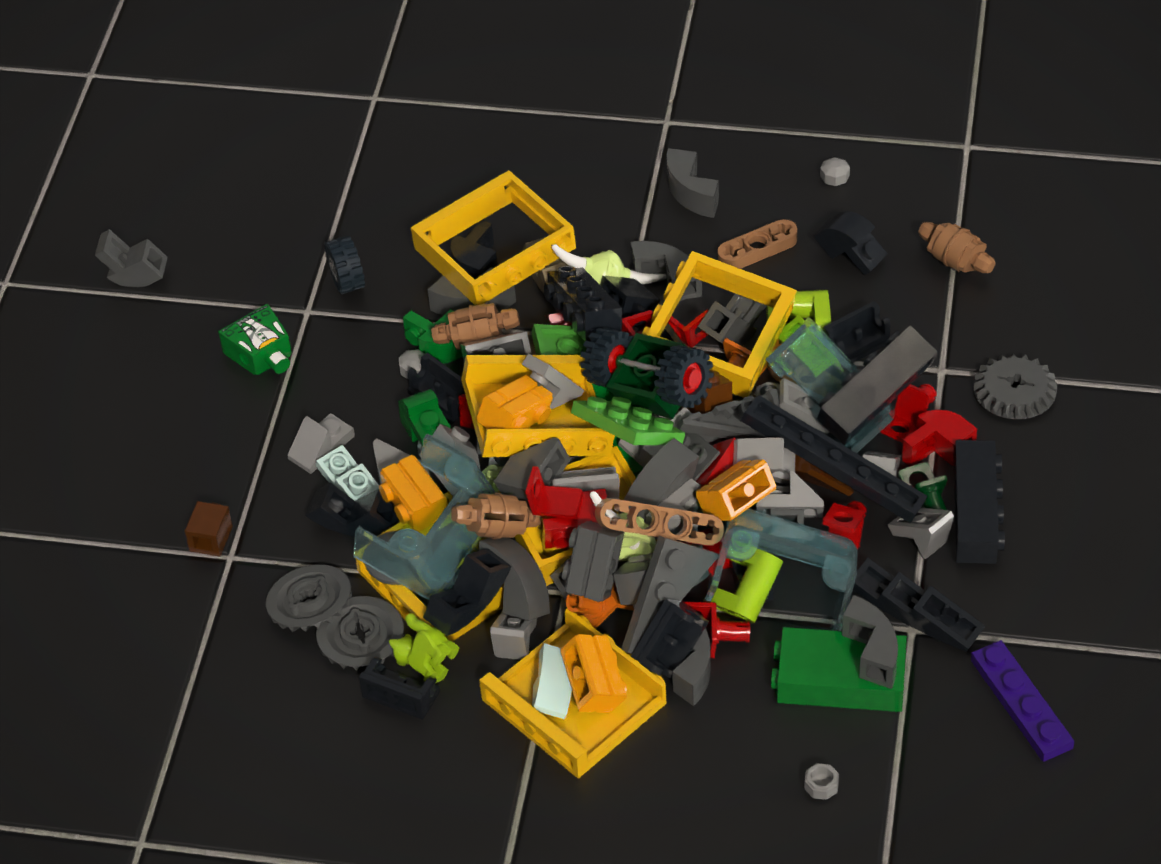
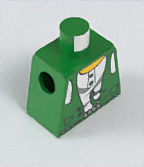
M268 304L218 331L222 352L253 375H259L270 368L277 374H281L289 368L290 360L288 358L292 354L289 336Z

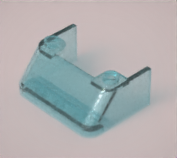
M809 317L766 358L771 369L780 378L784 375L792 378L817 405L831 391L836 394L843 388L841 383L851 372L855 371L857 374L860 372L857 366ZM890 403L845 447L849 448L852 446L851 450L858 453L894 420L896 410Z
M426 434L423 438L421 465L445 478L448 483L459 490L426 536L414 529L406 528L397 531L389 542H386L359 526L355 531L353 557L430 600L431 595L452 588L457 580L465 556L478 551L479 541L487 538L479 537L475 532L468 531L465 524L453 522L451 519L452 508L456 505L467 504L470 497L477 498L479 494H493L496 491L473 459L435 437Z
M747 509L732 521L726 522L718 550L719 555L715 561L706 592V601H712L720 581L726 557L737 561H745L751 558L757 549L822 568V578L825 584L834 590L840 591L830 630H841L843 615L850 603L857 575L858 551L856 545L850 539L752 509Z

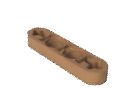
M615 498L602 500L595 509L597 522L604 528L654 537L663 536L673 540L703 545L718 543L724 534L722 521L710 514ZM614 504V510L628 513L627 520L612 518L610 523V518L605 516L606 510H611ZM646 509L651 513L652 521L647 528L641 529L636 523V517L641 510ZM674 515H679L683 520V528L677 534H672L668 528V521ZM693 524L703 526L708 524L713 527V533L705 535L703 532L693 531Z

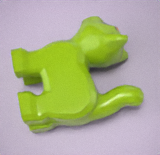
M413 613L407 614L405 617L407 625L418 633L415 639L411 635L406 634L400 639L389 640L397 664L400 666L410 664L415 671L424 676V681L429 677L436 678V683L444 680L449 669L441 664V662L445 659L446 655L451 660L454 659L460 648L452 641H449L436 627H431L423 620H419Z

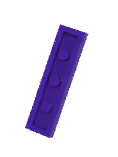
M1002 640L971 653V662L1043 762L1073 749L1074 739Z

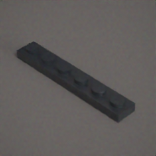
M760 395L754 399L740 420L768 438H783L784 448L909 523L913 521L928 497Z

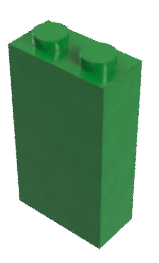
M783 627L782 641L775 640L774 661H780L779 668H772L771 689H777V703L902 712L907 636L896 635L898 642L897 673L893 688L890 689L859 678L860 657L867 644L842 636L843 631Z

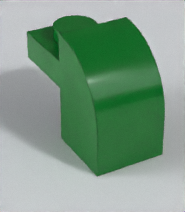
M450 309L436 323H432L412 310L403 317L405 337L412 345L419 346L420 351L429 353L443 364L455 361L463 356L461 349L457 350L452 340H450V343L437 344L434 343L431 328L444 322L446 325L449 324L448 313L455 311Z
M431 389L399 400L400 420L412 442L419 440L422 447H424L439 424L451 428L439 408L438 397Z

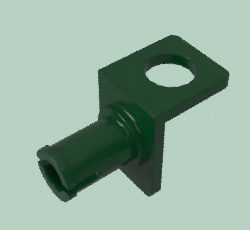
M927 462L899 470V479L910 486L909 477L912 474L920 473L926 477L927 481L917 483L914 487L928 496L924 503L925 508L947 510L941 497L948 481L946 475L934 478Z

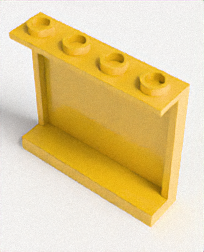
M466 355L461 381L482 457H510L553 437L560 440L568 456L611 455L615 436L571 413L573 401H587L590 396L596 397L592 383L588 382L587 377H584L582 374L585 369L581 368L580 362L585 361L584 357H580L581 355H533L585 390L584 393L576 399L551 409L548 419L543 424L535 423L529 429H487L477 421L483 397L522 376L527 375L530 377L532 371L522 365L527 355Z
M566 609L565 624L501 677L497 678L491 672H488L480 679L482 700L579 779L666 705V683L661 676L650 672L638 660L632 658V654L626 653L619 648L609 635L601 634L592 627L586 617L583 615L578 616L576 613ZM578 634H587L592 637L595 635L608 636L611 648L617 655V666L621 679L626 683L627 698L609 713H596L595 711L579 712L573 691L565 719L541 713L532 706L533 685L538 677L539 652L544 643L563 648Z

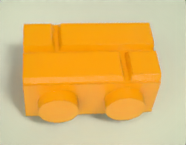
M522 376L483 397L477 421L487 429H529L535 423L543 424L551 413L552 393L541 385L538 387L537 382L529 376Z
M415 455L405 457L399 460L398 464L393 463L381 470L382 484L378 486L379 491L385 502H393L395 513L402 524L408 523L412 530L417 533L429 527L431 523L435 524L447 518L449 515L447 498Z
M764 459L753 461L741 460L710 481L708 485H704L697 490L696 497L704 514L714 515L721 521H732L776 489V483Z
M578 634L560 650L579 712L595 711L596 713H609L627 698L626 683L621 679L617 666V655L611 648L608 636L595 635L592 637L587 634Z

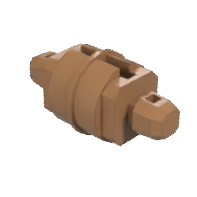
M923 222L918 233L921 238L929 243L927 251L932 253L934 258L943 262L945 266L951 267L958 272L961 270L964 273L974 270L981 273L992 272L996 264L995 260L985 253L986 244L979 237L970 233V230L962 228L955 223L937 225L932 222Z
M494 303L469 305V307L448 313L449 324L446 325L444 322L431 328L434 343L445 344L450 343V340H452L457 350H459L462 343L503 335L502 328L506 330L515 328L520 324L516 309H504L499 313Z
M500 492L479 494L477 498L470 497L467 504L456 505L451 511L453 522L465 524L468 531L475 532L479 537H488L496 540L514 538L517 534H524L526 527H537L541 524L542 516L532 515L526 501L518 500L514 495L501 494Z

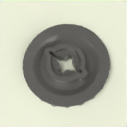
M1014 353L1008 358L1000 354L997 360L989 358L986 365L980 366L979 372L975 374L974 393L979 403L986 410L997 416L1007 419H1028L1038 416L1050 408L1057 395V383L1055 382V374L1049 372L1048 365H1040L1038 358L1031 361L1026 354L1022 358H1017ZM1014 381L1020 382L1017 388L1011 387Z
M329 565L304 566L287 573L271 587L266 598V609L273 623H278L281 629L289 627L292 632L298 628H302L306 632L311 626L319 629L321 623H331L333 616H342V609L349 606V598L352 597L351 584L347 575L336 567Z
M371 596L349 598V606L342 609V616H333L331 623L323 622L320 624L319 629L317 628L316 639L322 655L327 656L331 664L338 663L343 669L351 666L356 671L361 666H368L374 657L381 658V664H384L385 658L388 656L394 657L393 648L389 644V640L404 637V624L397 609L387 601ZM357 622L365 634V643H362L361 639L356 635Z

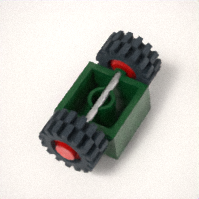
M603 327V329L598 328L596 333L589 335L591 342L585 341L583 346L587 348L586 352L581 351L580 357H584L585 361L580 362V366L585 369L582 374L584 377H587L588 382L606 387L615 397L629 399L634 407L651 410L652 414L673 419L680 406L694 408V404H701V398L705 399L708 395L705 391L706 388L711 389L712 383H708L709 378L714 377V372L709 371L713 367V363L708 361L710 356L704 353L705 351L687 347L682 343L636 333L633 337L627 332Z

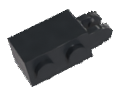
M602 276L600 286L622 307V318L648 310L654 312L660 302L658 297L636 279ZM639 321L633 327L644 328L646 321Z

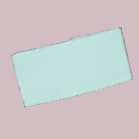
M343 445L316 460V467L326 480L354 501L379 489V484L362 463L358 465Z
M544 643L539 652L538 677L533 685L532 706L541 713L565 719L572 688L560 651L562 648Z

